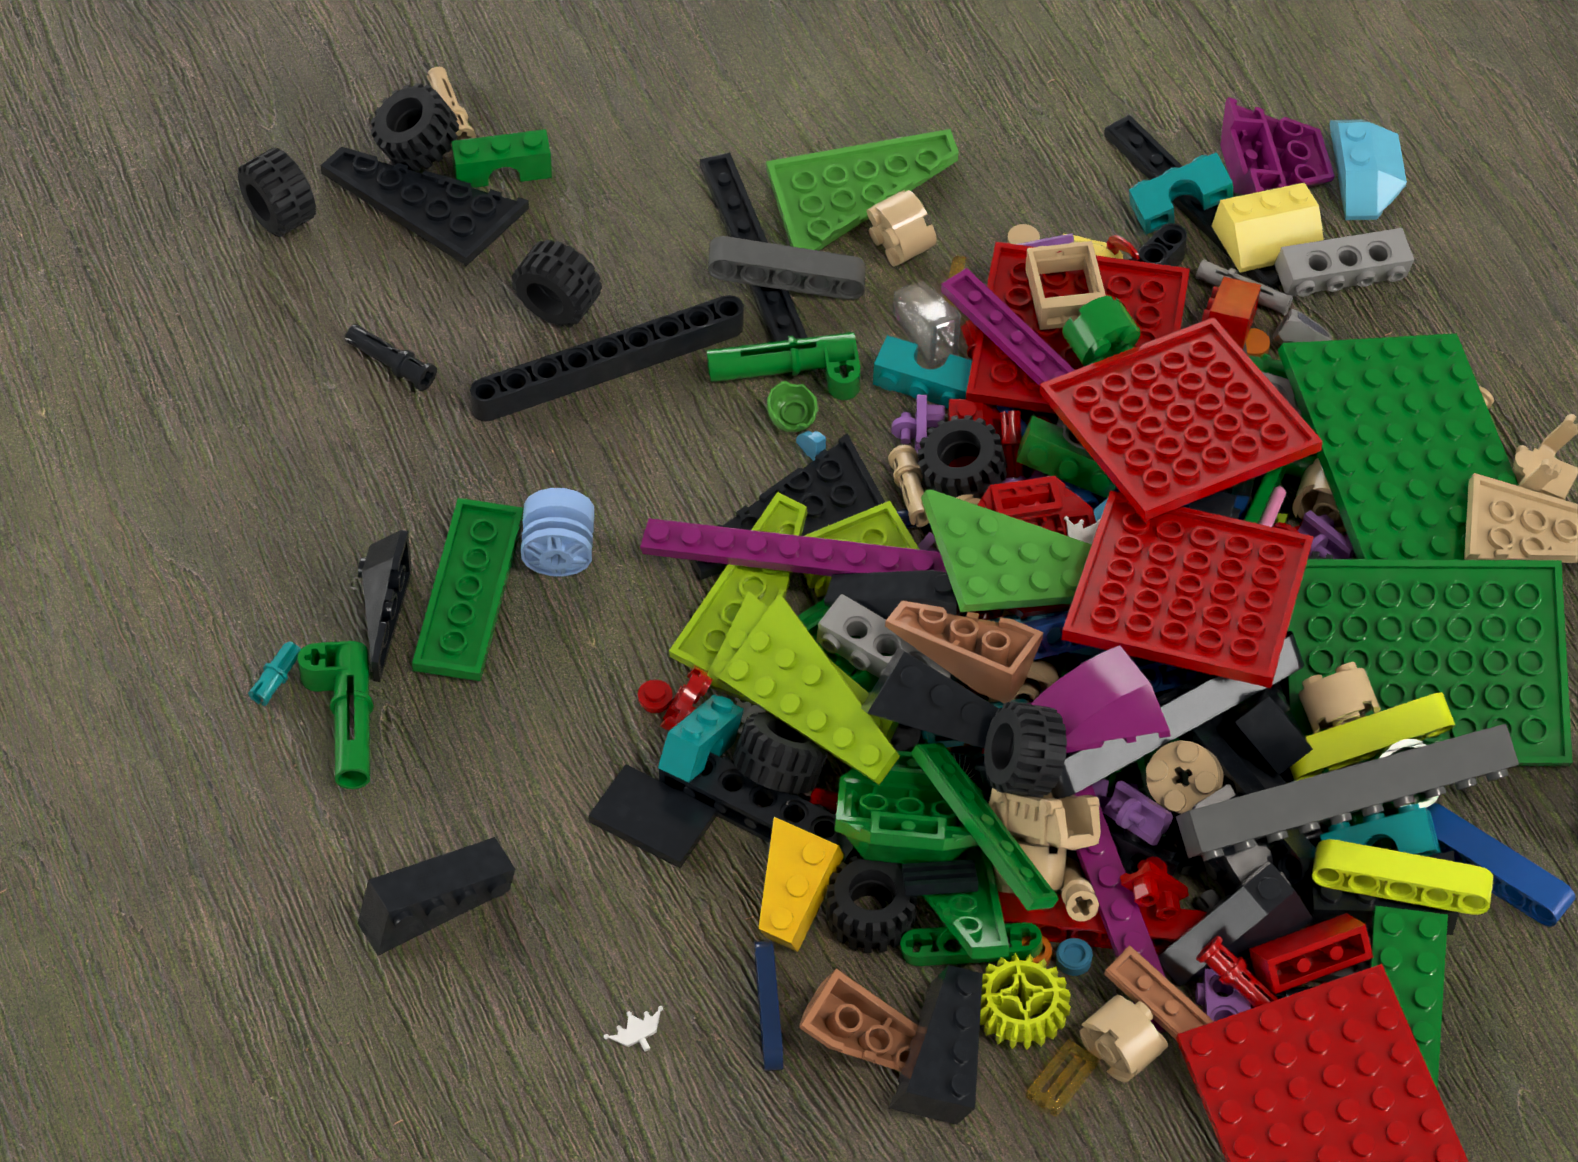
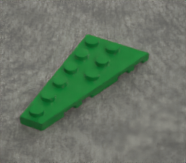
M979 845L968 847L954 860L975 859L978 891L923 896L971 959L1009 957V943L992 862Z

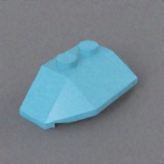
M1362 119L1330 120L1329 125L1345 220H1377L1383 213V210L1406 187L1407 181L1399 135Z

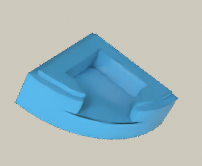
M808 430L796 438V443L813 461L817 454L824 449L826 450V437L818 431L812 433Z

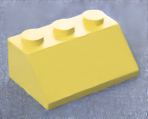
M1305 183L1220 200L1211 226L1239 272L1273 266L1281 247L1324 240L1319 205Z

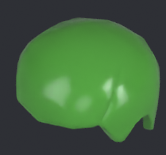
M782 381L771 389L767 399L770 420L774 426L786 432H802L808 429L814 423L818 413L816 396L804 384H791L788 381Z

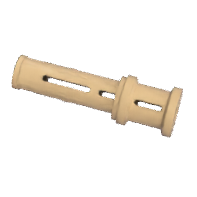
M439 66L430 69L427 79L431 87L438 92L457 116L458 120L456 122L459 124V130L456 134L458 140L476 138L474 129L468 125L466 110L459 106L445 68Z
M897 446L888 456L889 465L894 469L893 479L895 484L902 489L911 524L915 525L916 523L917 527H923L929 523L921 500L924 490L921 485L923 475L920 465L917 464L918 453L912 446Z
M1066 856L1061 896L1067 913L1072 919L1087 921L1096 915L1099 903L1092 885L1089 881L1083 879L1078 861Z

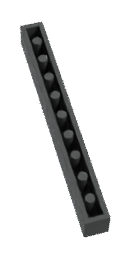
M1502 724L1189 810L1176 816L1188 858L1201 855L1203 861L1223 856V849L1234 846L1235 852L1256 847L1255 840L1266 837L1267 842L1272 843L1288 838L1287 831L1298 828L1299 834H1304L1320 829L1319 822L1330 819L1331 825H1336L1352 820L1351 813L1362 811L1363 817L1384 811L1382 804L1393 802L1394 808L1415 802L1414 796L1424 793L1426 799L1445 794V787L1455 784L1456 789L1461 790L1477 785L1476 778L1486 776L1488 782L1508 776L1507 769L1519 765L1507 725Z

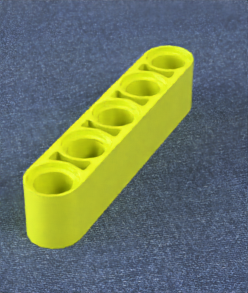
M1443 693L1431 694L1306 736L1313 750L1292 765L1290 771L1294 781L1322 774L1321 772L1324 768L1333 771L1374 757L1380 750L1405 739L1422 741L1445 733L1456 725Z
M1327 839L1322 840L1316 846L1312 870L1314 882L1325 888L1470 915L1484 914L1490 908L1493 874L1488 869L1480 866Z

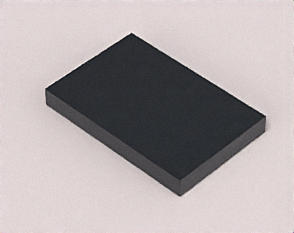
M625 764L588 816L589 822L681 868L717 817V809Z

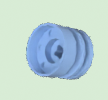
M567 488L539 490L527 498L523 510L521 560L528 568L548 576H569L578 574L589 566L592 561V533L594 531V505L590 499L578 491Z

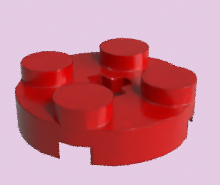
M697 666L691 669L687 675V678H689L687 685L680 686L663 717L664 721L660 725L663 729L670 731L697 709L692 704H696L710 687L713 679L707 676V672Z

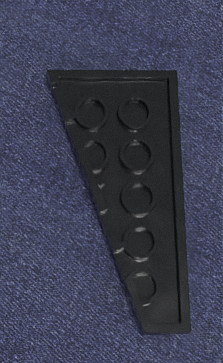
M345 147L339 148L320 165L321 174L465 266L469 265L529 209V200L518 197L517 200L502 197V192L490 189L488 193L472 188L471 183L425 170L423 173L408 170V165L398 162L395 166L378 161L377 156Z
M845 434L838 439V444L828 451L825 449L821 451L809 465L804 468H797L762 493L757 502L750 507L745 505L736 512V517L724 525L717 526L752 530L777 492L807 507V516L802 536L827 527L828 524H834L883 504L885 500L849 435ZM691 560L701 580L722 573L728 565Z

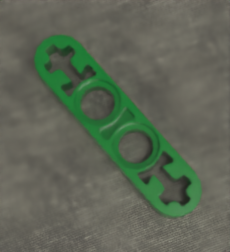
M1026 922L1005 924L1007 937H1010L1011 940L1009 957H1003L1005 960L1011 961L1015 953L1019 960H1026L1029 954L1033 958L1040 954L1043 948L1041 930L1036 925ZM948 927L909 930L903 935L900 942L903 959L912 966L998 962L1000 957L994 959H971L963 947L956 952L945 950L944 944L950 939H956ZM1025 936L1030 937V945L1022 946V940ZM932 941L937 942L938 952H933ZM914 943H921L920 952H913Z

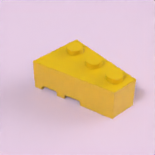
M776 817L773 819L758 929L767 939L798 952L827 893L829 878L833 872L837 873V866L841 864L845 855L839 845Z

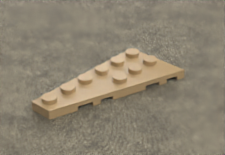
M1474 473L1469 479L1464 560H1562V563H1578V504Z

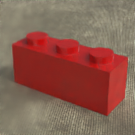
M1223 276L1220 286L1213 287L1211 298L1209 297L1202 321L1214 317L1239 347L1243 349L1256 315L1262 285Z
M1348 913L1249 949L1256 979L1274 994L1373 958L1366 924Z

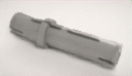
M1205 259L1201 261L1196 272V279L1203 280L1217 287L1220 286L1223 276L1261 284L1258 304L1282 313L1284 316L1288 312L1293 300L1292 295H1287L1239 275L1236 269L1230 268V270H1227Z

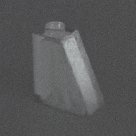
M924 281L904 286L900 290L895 291L893 314L912 343L918 344V352L927 366L930 368L945 362L949 354L958 356L961 314Z

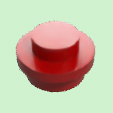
M662 680L646 681L638 690L640 705L650 713L663 712L672 702V689Z

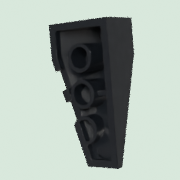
M400 530L371 544L366 558L361 557L358 566V577L363 579L373 681L375 682L381 681L412 573L408 531Z
M934 570L833 574L824 600V606L830 608L837 598L843 594L886 620L901 601L943 607L948 614L964 615V612H960L948 574Z
M1264 863L1158 955V959L1166 972L1178 986L1203 977L1205 969H1211L1205 962L1200 963L1197 961L1196 957L1216 936L1219 935L1223 939L1222 944L1237 958L1242 957L1246 959L1251 957L1250 948L1299 931L1313 917L1296 891L1272 863Z

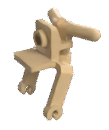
M1574 414L1567 415L1564 421L1543 440L1538 449L1534 448L1533 451H1530L1525 445H1520L1516 448L1514 467L1512 469L1518 481V486L1559 499H1566L1578 476V467L1560 461L1554 456L1557 451L1578 434V423L1573 424L1576 419Z

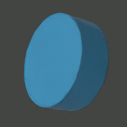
M1066 939L1057 948L1056 965L1060 971L1067 975H1082L1091 967L1092 949L1088 943L1081 939Z

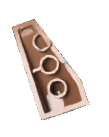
M901 601L885 621V627L973 690L1004 704L1011 702L1024 684L1044 632L1013 619L1000 617L999 622L978 619L979 614L967 612L966 617L948 614L943 607Z
M835 969L821 982L805 1008L799 1028L829 1049L901 1072L902 1068L905 1067L910 1052L908 1049L912 1038L916 1034L918 1025L844 973Z

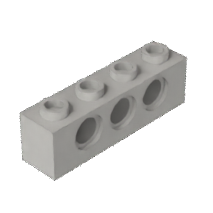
M1403 228L1281 247L1274 265L1284 293L1304 297L1319 291L1328 290L1335 292L1349 286L1358 285L1365 287L1374 282L1386 280L1390 282L1399 281L1407 277L1414 262V257Z
M843 594L837 598L818 623L816 641L826 651L839 654L849 660L859 670H866L880 678L899 647L957 682V677L885 627L886 619ZM851 636H860L861 638H860V639H855V638H852ZM880 653H888L892 656H883Z

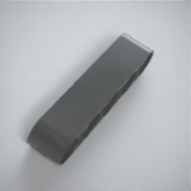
M727 236L716 237L709 244L708 272L715 279L847 300L858 299L865 293L866 264L862 259L855 256Z

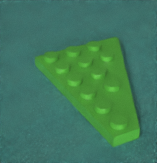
M951 129L766 161V171L790 246L819 251L869 219L866 211L870 207L903 190L912 191L958 161L959 152Z
M925 490L921 500L960 612L1072 604L1092 544L934 490Z

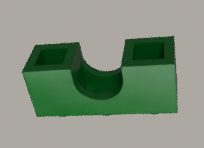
M546 129L451 141L455 179L471 183L472 188L489 186L490 174L502 167H511L518 170L520 182L552 178L551 151Z
M1032 416L1020 441L1016 462L1048 475L1056 476L1060 480L1108 498L1110 490L1114 491L1116 486L1086 449L1069 443L1063 436L1064 428Z

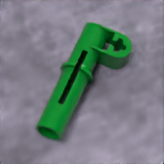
M854 332L799 339L790 335L788 340L706 350L710 382L792 372V376H797L800 371L824 368L829 393L834 398L850 400L860 391V362ZM840 366H846V378H842Z
M357 641L308 644L299 651L297 657L302 685L310 691H334V697L330 701V710L334 714L335 781L340 787L346 789L362 788L370 782V714L374 708V702L369 696V650L366 645ZM349 695H354V740H350Z

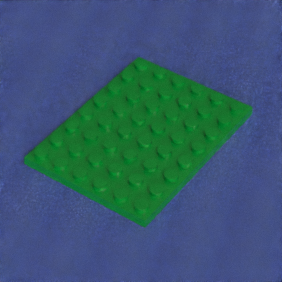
M1457 333L1282 343L1278 349L1279 357L1303 419L1322 440V450L1317 452V456L1356 558L1464 560L1469 479L1476 473L1516 486L1519 484Z
M1308 559L1288 631H1292L1305 666L1287 676L1288 705L1305 737L1314 733L1299 698V693L1304 689L1302 682L1315 675H1322L1324 678L1335 674L1337 667L1349 662H1355L1357 668L1365 669L1381 708L1380 712L1431 694L1443 693L1456 726L1445 733L1422 740L1426 745L1506 724L1519 765L1516 766H1570L1573 763L1562 560ZM1373 710L1367 712L1365 715L1369 716L1374 714ZM1371 757V758H1369V759H1366V760H1363V761H1360V762H1357V763H1354V764H1351V765H1356V764H1360V763H1364V762L1370 761L1373 757Z

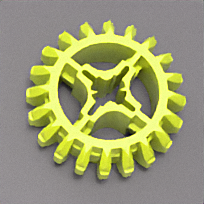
M1015 953L1012 956L1011 962L1000 957L997 966L989 963L986 967L985 974L983 973L980 1025H984L986 1036L996 1033L995 1040L997 1044L1006 1039L1009 1040L1011 1049L1017 1045V1042H1023L1024 1047L1028 1050L1031 1046V1041H1035L1042 1047L1045 1043V1037L1054 1040L1057 1036V1030L1064 1028L1066 1018L1070 1014L1071 1006L1069 1002L1071 994L1066 989L1067 982L1065 977H1058L1057 967L1046 969L1047 963L1045 958L1039 963H1034L1031 954L1024 961L1019 960ZM1012 984V986H1010L1009 988L1001 989L1004 986ZM1042 1010H1047L1042 1015L1030 1019L1031 1016L1042 1013Z

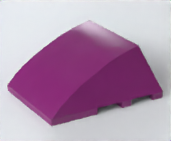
M1230 97L1226 99L1220 147L1229 176L1233 182L1234 193L1247 195L1305 183L1308 188L1333 181L1335 175L1320 129L1287 117L1278 120L1265 115L1264 110L1259 107H1255L1252 111L1236 105V99Z
M1120 645L1082 663L1053 683L1032 703V705L1054 708L1062 716L1063 724H1065L1066 753L1101 748L1104 741L1121 738L1126 743L1137 742L1136 736L1158 733L1159 738L1171 737L1169 727L1151 683Z

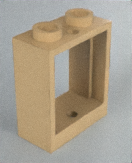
M1092 241L1027 248L1025 270L1040 330L1064 327L1070 317L1075 321L1081 315L1078 309L1094 299L1106 296ZM1084 270L1089 293L1045 298L1039 274Z

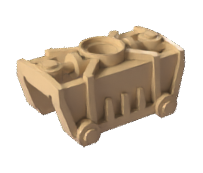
M992 788L989 806L1011 835L1025 838V841L1030 844L1067 848L1068 850H1077L1099 844L1101 831L1098 797L1092 795H1071L1055 799L1052 797L1051 792L1043 797L1001 793L997 792V789Z

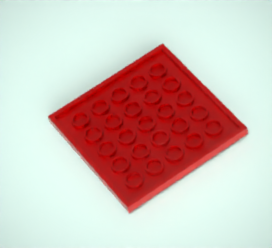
M995 242L987 287L1074 370L1084 367L1062 334L1063 327L1044 330L1039 328L1025 270L1027 248L1034 247ZM1096 255L1105 295L1111 296L1113 300H1116V297L1120 299L1140 329V337L1134 347L1181 330L1190 268ZM1083 269L1039 274L1045 298L1089 293ZM978 329L966 400L1056 414L1040 395V386L987 335Z
M1214 317L1040 383V395L1144 521L1322 450V440Z
M1110 490L1062 630L1061 640L1104 650L1120 645L1129 656L1271 688L1314 536L1182 506L1144 521L1122 493Z
M1382 964L1179 1033L1176 1036V1041L1227 1162H1469Z

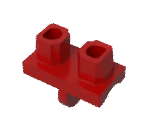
M1153 856L1140 861L1137 866L1139 870L1135 873L1120 875L1121 885L1133 892L1134 902L1141 907L1154 905L1156 917L1162 921H1167L1181 913L1179 901L1189 896L1188 887L1167 873V865L1159 857Z

